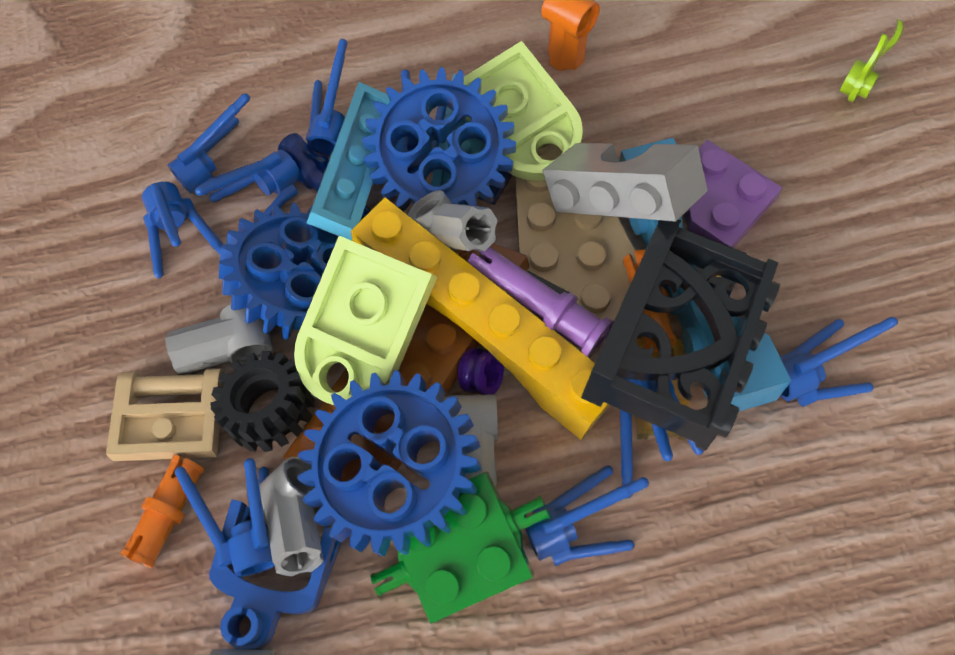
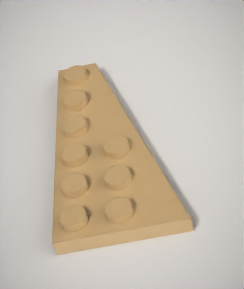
M544 144L536 151L540 158L548 161L555 160L562 154L561 149L554 144ZM515 177L518 252L527 255L530 266L527 271L571 292L578 297L577 303L601 320L608 317L614 321L630 286L626 268L623 265V258L631 254L634 263H637L634 254L635 249L619 218L555 212L546 180L530 181Z

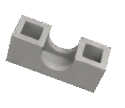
M575 143L543 169L555 212L677 221L708 191L698 145L654 144L643 154L630 160L618 162L614 144Z

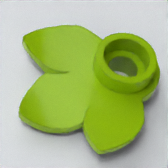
M897 19L894 34L889 41L887 35L882 33L880 41L867 63L859 59L856 60L839 91L848 95V101L853 103L858 95L866 99L880 75L872 71L874 66L885 53L896 45L903 34L904 25L902 20Z

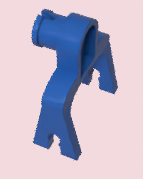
M234 499L231 500L222 530L226 541L232 538L230 532L232 527L251 520L249 507L245 503ZM324 528L320 541L324 562L312 571L308 585L297 591L270 590L257 586L243 577L235 576L233 565L220 567L217 554L215 553L209 571L210 581L218 590L234 597L231 608L225 613L220 624V631L225 641L236 649L260 650L272 640L282 612L300 615L310 613L318 607L342 542L330 536L331 528ZM248 616L251 627L249 632L242 637L239 632V625Z

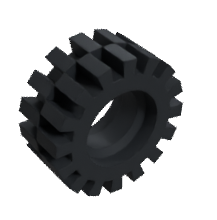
M262 351L260 360L255 353L246 355L247 364L242 366L238 360L230 366L235 372L231 376L225 372L222 373L218 380L224 386L213 388L211 395L217 401L210 402L211 410L215 414L214 418L217 423L241 447L244 445L247 450L256 452L258 446L264 452L272 451V441H276L280 447L285 446L289 443L286 435L291 431L298 437L303 431L298 424L299 421L309 423L312 414L307 408L314 407L315 399L302 383L291 359L288 360L284 354L279 352L274 356L271 351ZM278 389L275 398L268 406L260 411L249 413L251 405L260 395L270 390Z

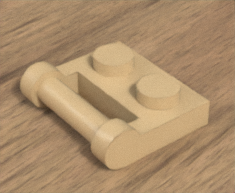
M222 368L206 369L204 374L140 377L138 372L119 373L115 387L106 455L112 461L172 459L173 455H178L182 458L217 457L220 425L214 418L215 414L211 410L210 402L217 401L211 395L213 388L224 386L218 380L224 370ZM201 394V402L137 404L141 397Z

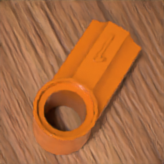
M544 0L541 15L550 22L548 41L549 64L559 71L565 69L576 70L584 62L587 35L595 25L600 13V5L594 0Z

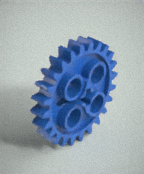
M443 67L439 68L436 80H430L425 70H420V83L415 85L410 79L403 76L402 84L404 91L401 93L387 87L386 92L390 103L387 105L375 101L373 104L380 119L370 118L365 121L368 130L375 135L362 138L365 149L375 151L363 158L368 168H378L370 175L374 185L386 183L381 191L383 198L389 200L399 195L396 206L402 211L407 209L411 203L414 205L422 197L438 190L443 191L452 204L477 206L476 199L478 197L489 203L493 202V194L489 187L490 185L497 188L505 187L506 179L498 171H512L513 161L504 155L516 152V142L505 139L514 134V122H501L508 114L507 105L493 107L496 101V91L493 89L481 95L482 86L480 78H476L469 86L464 85L462 70L458 71L453 81L447 80ZM438 106H446L453 111L450 117L445 120H435L429 116L432 109ZM465 117L471 118V122L465 123L458 128L461 120ZM409 136L418 140V145L410 152L404 153L395 149L396 143L403 137ZM471 138L479 139L486 145L477 154H468L460 147L464 141ZM436 140L442 144L447 141L448 149L443 150L440 147H435L432 150L431 142ZM420 164L419 169L415 173H408L410 167ZM442 169L449 172L451 178L443 186H431L426 182L429 173Z
M292 203L290 213H283L281 208L273 205L272 214L269 217L260 210H255L253 223L241 218L238 231L229 230L227 233V244L221 245L218 274L219 279L223 280L222 294L232 295L231 309L233 311L246 308L245 322L247 324L259 318L263 319V333L265 334L270 332L275 326L282 327L283 339L286 340L291 336L293 329L300 330L339 237L307 224L312 206L307 214L300 212L296 203Z
M394 370L389 385H385L375 372L371 374L370 388L363 390L353 380L350 382L352 397L345 400L336 393L331 395L336 407L332 414L323 410L315 412L318 419L324 424L322 429H311L304 432V435L313 441L315 446L314 449L298 453L300 459L312 465V469L298 475V481L306 486L315 488L302 499L304 503L312 508L321 507L313 519L323 527L333 524L330 531L332 538L342 542L350 536V547L359 552H363L371 540L373 552L379 556H385L390 541H393L397 551L406 555L409 554L410 537L413 536L426 547L431 546L429 528L436 525L442 531L449 533L451 528L445 518L449 510L461 515H465L467 512L457 499L459 494H476L477 492L475 485L465 478L467 473H475L482 470V465L478 459L467 456L468 453L481 447L475 435H464L474 424L468 414L457 416L462 405L455 396L444 400L446 392L440 383L436 382L426 391V382L421 374L416 373L408 386H406L405 379L399 371ZM387 414L395 415L393 425L386 432L374 434V426L382 416ZM359 434L389 457H397L410 471L427 479L430 482L429 488L422 490L390 466L382 465L369 452L351 442L352 436ZM429 442L440 443V451L433 461L426 464L417 463V454L423 445ZM361 459V469L358 475L349 481L343 482L342 471L344 467L352 460ZM405 488L407 498L404 505L398 511L386 513L384 507L387 496L395 489Z

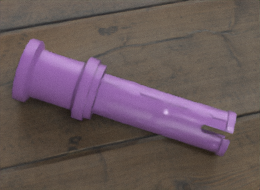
M491 247L485 252L478 251L481 253L479 257L474 253L471 254L468 260L470 265L522 306L543 319V322L546 324L545 326L579 347L581 352L589 359L606 339L614 321L608 317L602 320L579 305L577 303L578 297L571 292L558 294Z

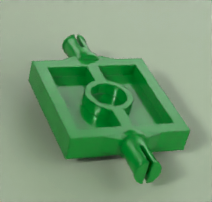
M488 471L469 479L477 488L476 494L460 493L457 498L466 509V514L461 515L449 510L445 518L450 525L451 531L446 533L436 525L429 528L431 536V546L429 547L422 544L415 536L410 537L409 554L403 555L398 551V563L370 575L372 585L388 577H393V579L375 587V592L382 596L384 593L408 583L417 593L430 624L533 578L535 574L523 549L521 530L551 518L548 508L530 516L526 515L545 505L541 495L511 510V507L499 497Z

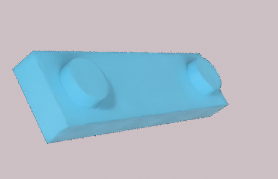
M358 82L306 222L351 241V230L361 220L373 183L370 175L377 169L368 168L364 162L363 157L375 152L365 149L362 143L363 137L375 135L368 130L365 121L370 118L380 119L373 106L375 101L387 105L390 103L386 93L361 82Z

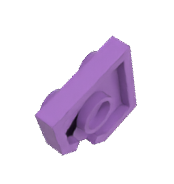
M707 139L699 148L708 191L686 211L688 231L734 248L776 201L783 187Z

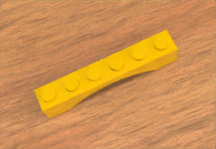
M387 198L381 200L351 230L353 242L437 276L426 304L445 315L486 348L511 372L545 412L577 438L582 440L610 406L603 402L600 407L581 399L595 362L554 330L545 326L546 324Z

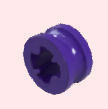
M468 349L462 355L459 363L458 381L460 387L465 392H479L482 395L495 394L503 380L504 366L488 350Z

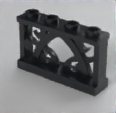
M679 219L677 221L659 220L592 369L581 399L600 407L603 402L691 440L696 443L695 447L706 451L717 435L724 438L728 436L737 418L739 407L731 404L735 392L741 393L751 375L754 364L746 361L749 350L754 352L757 349L765 333L767 322L760 320L762 310L765 312L769 311L779 291L780 283L772 281L778 262L769 258L766 262L680 228L681 220ZM690 264L697 266L703 270L699 273ZM715 276H721L743 285L746 296L741 300H735L727 294V290L731 289L734 283L722 282L713 289L708 280ZM659 286H670L674 294L680 287L684 292L677 297L670 298L661 293ZM693 300L709 324L715 343L689 354L671 357V344L666 332L659 323L642 312L644 309L658 313L675 312L686 307ZM740 316L737 328L735 329L731 317ZM640 337L652 339L657 346L658 357H652L653 346L650 349H643L638 346L636 339ZM724 363L719 379H717L709 370ZM626 379L656 381V392ZM678 379V390L688 401L692 398L690 387L702 388L707 394V406L703 409L695 410L676 402L670 393L669 381Z

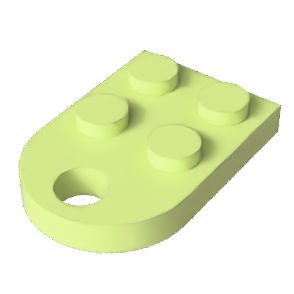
M522 41L464 76V85L467 86L476 78L481 79V95L493 89L496 91V101L493 107L505 104L508 107V114L501 122H514V134L505 139L516 142V152L504 155L513 161L512 171H507L511 175L530 181L545 180L543 169L554 160L548 161L540 158L536 152L538 148L544 144H554L561 149L563 154L575 143L582 142V121L577 110ZM465 117L467 122H471L470 117Z
M339 236L295 343V365L304 386L318 399L334 405L331 398L333 393L340 395L345 400L352 397L350 382L353 380L363 390L369 389L372 373L376 372L383 383L389 385L394 370L398 371L437 276ZM340 362L347 368L349 380L342 391L335 392L327 383V373L332 365Z

